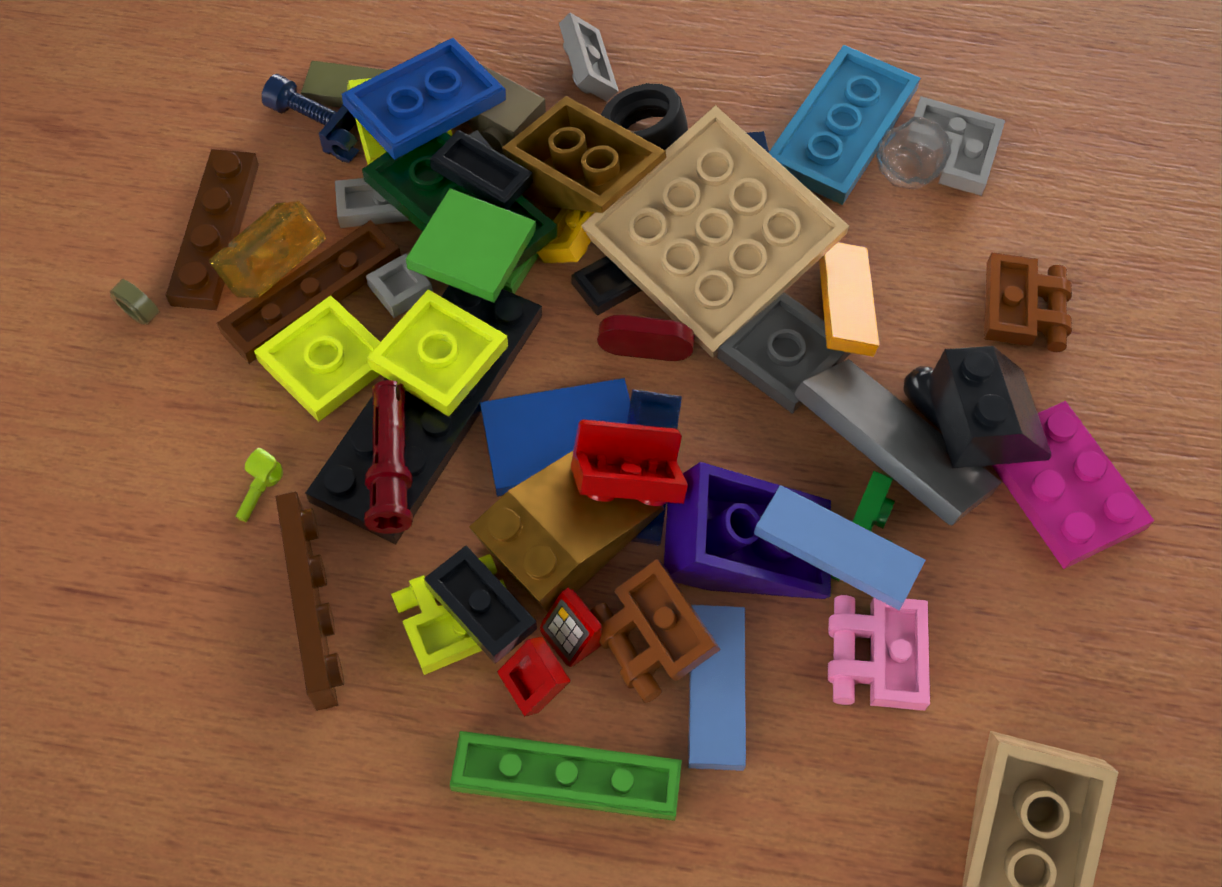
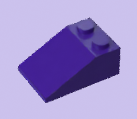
M699 462L683 473L688 484L684 504L667 502L664 566L676 583L709 591L813 599L831 597V575L754 535L757 523L780 485L703 462ZM785 487L831 511V500Z

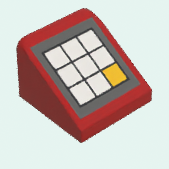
M567 587L560 593L543 619L540 632L567 666L572 667L601 647L602 625L574 590Z

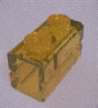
M300 201L276 203L228 243L229 247H223L211 257L209 262L237 297L247 298L249 296L250 298H260L324 242L326 237Z

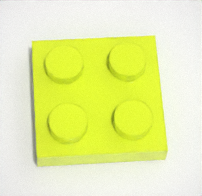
M428 289L367 356V361L370 369L388 380L397 381V385L403 384L406 391L449 417L507 349L508 338L504 333Z
M331 295L254 350L258 362L318 422L380 376V374L369 368L367 356L376 348L380 341Z

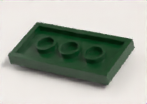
M447 132L395 160L388 152H385L362 169L364 181L422 232L449 189L484 201L431 169L430 158L451 137ZM522 195L508 211L534 220L536 222V231L514 270L557 237V224Z

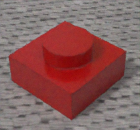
M543 637L528 639L497 671L524 717L539 713L571 682Z

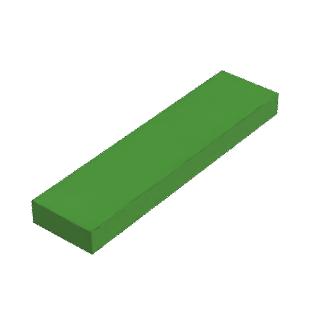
M460 731L450 789L454 792L675 821L682 760Z

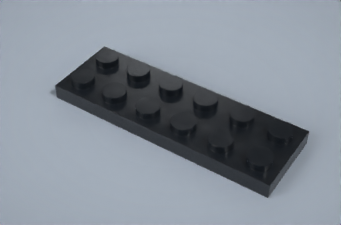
M450 285L442 294V298L507 335L508 347L449 417L405 390L404 459L405 466L408 467L412 474V486L407 490V509L411 511L413 517L481 413L480 402L490 399L542 318L541 305L505 289L501 290L494 303ZM372 395L305 494L310 503L396 545L404 531L382 534L373 532L364 525L365 512L370 509V490L365 486V474L372 466L374 405Z

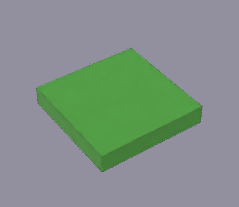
M449 189L406 258L407 269L494 303L536 231V222L456 190Z

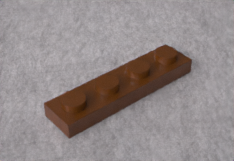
M211 149L165 295L170 306L217 311L259 166L255 153Z
M370 220L217 322L218 328L226 340L250 364L257 359L254 350L330 295L340 302L367 283L366 275L401 256L400 248Z
M296 491L275 496L306 693L316 711L338 706L335 687L344 685L338 653L329 654L327 636L335 635L331 607L329 603L321 604L318 589L319 587L327 586L325 568L321 555L313 556L310 540L319 539V532L313 508L304 510Z

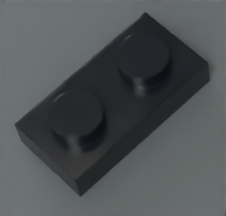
M467 545L424 578L426 588L494 664L537 630V621Z

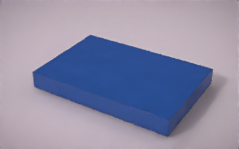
M451 38L342 93V100L347 110L395 160L506 100V90L454 38Z
M625 378L480 402L497 497L503 496L508 490L573 451L578 424L581 420L636 425Z

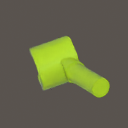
M262 448L252 452L245 463V471L255 479L251 483L250 489L235 516L244 522L248 521L266 487L274 486L283 476L281 464L276 461L274 456Z

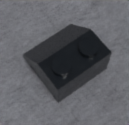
M994 346L945 349L932 371L927 385L952 468L1049 460L1052 454L1023 370Z

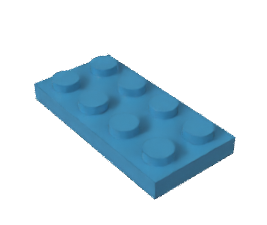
M843 45L773 145L769 154L809 190L843 205L917 91L921 78Z

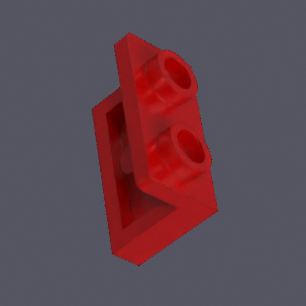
M581 420L578 424L571 461V469L579 494L602 502H609L615 498L636 499L650 506H662L666 502L684 504L688 484L677 463L682 440L680 431L675 428Z

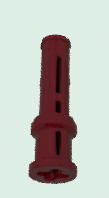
M385 380L376 383L372 389L374 405L372 466L365 474V486L370 490V509L365 512L364 525L373 532L393 534L408 530L412 526L413 514L407 509V490L412 486V474L408 467L405 466L404 459L405 387L401 383L397 386V381Z

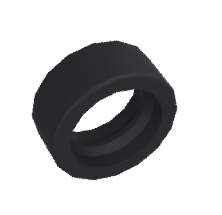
M646 83L630 87L614 96L605 105L601 113L603 117L625 129H628L632 124L642 119L664 117L657 124L647 129L631 131L663 150H666L688 130L687 119L680 96L673 88L663 84Z

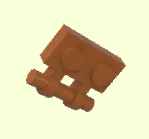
M991 252L986 268L984 339L1032 346L1037 337V331L1047 337V349L1049 351H1064L1067 348V337L1072 332V318L1067 314V302L1072 297V283L1067 279L1066 267L1063 265H1053L1048 268V275L1038 274V259ZM1038 297H1043L1044 301L1047 302V310L1038 308Z
M658 559L614 590L624 605L622 610L613 615L606 603H600L590 610L602 625L600 644L604 649L610 648L622 667L619 672L620 676L628 688L636 689L644 703L653 701L662 693L661 688L653 677L658 668L663 666L670 678L678 681L721 650L673 577ZM635 627L639 628L650 645L641 654H638L628 638L630 631Z

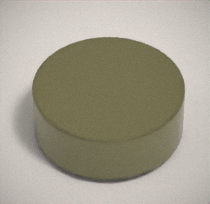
M121 279L110 291L113 301L140 324L148 325L160 312L157 306L140 289L125 279Z

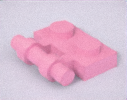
M848 595L835 597L834 615L829 617L828 628L829 636L834 638L833 660L828 663V681L833 683V702L841 705L855 703V684H870V706L925 711L930 705L928 601L905 599L901 609L897 610L873 597L870 603V615L855 614L854 597ZM856 638H870V661L855 660Z

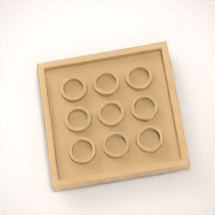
M716 105L665 150L667 158L604 213L595 212L581 225L590 240L674 321L686 324L693 330L695 335L694 341L712 358L718 354L719 347L782 295L847 234L849 225Z

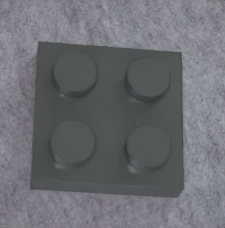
M783 293L719 347L717 358L793 414L803 404L794 395L801 382L843 362L850 353L827 349L824 320L786 293Z

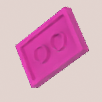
M1066 401L1038 413L1052 454L1049 460L992 465L1063 569L1148 529L1155 521Z

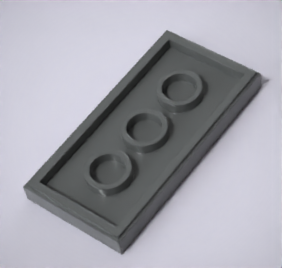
M849 359L802 381L794 393L800 402L948 525L953 526L990 497L1002 483L982 466L952 468L943 435Z

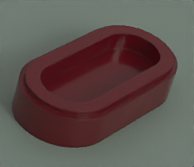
M612 315L600 322L597 343L604 351L614 355L664 361H681L692 355L695 335L693 330L686 324L674 320Z

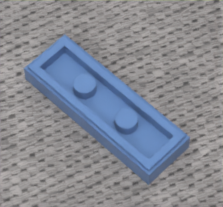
M781 485L754 531V535L897 610L901 609L926 561L918 555Z
M691 605L721 650L689 672L688 768L744 771L746 766L745 607Z

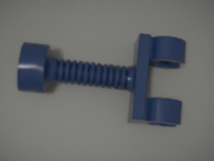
M274 74L267 80L261 97L264 106L281 114L292 109L325 125L319 132L322 151L329 155L332 153L340 161L351 162L360 150L353 147L358 140L349 132L356 124L355 117L344 105L337 112L297 93L296 83L280 74Z

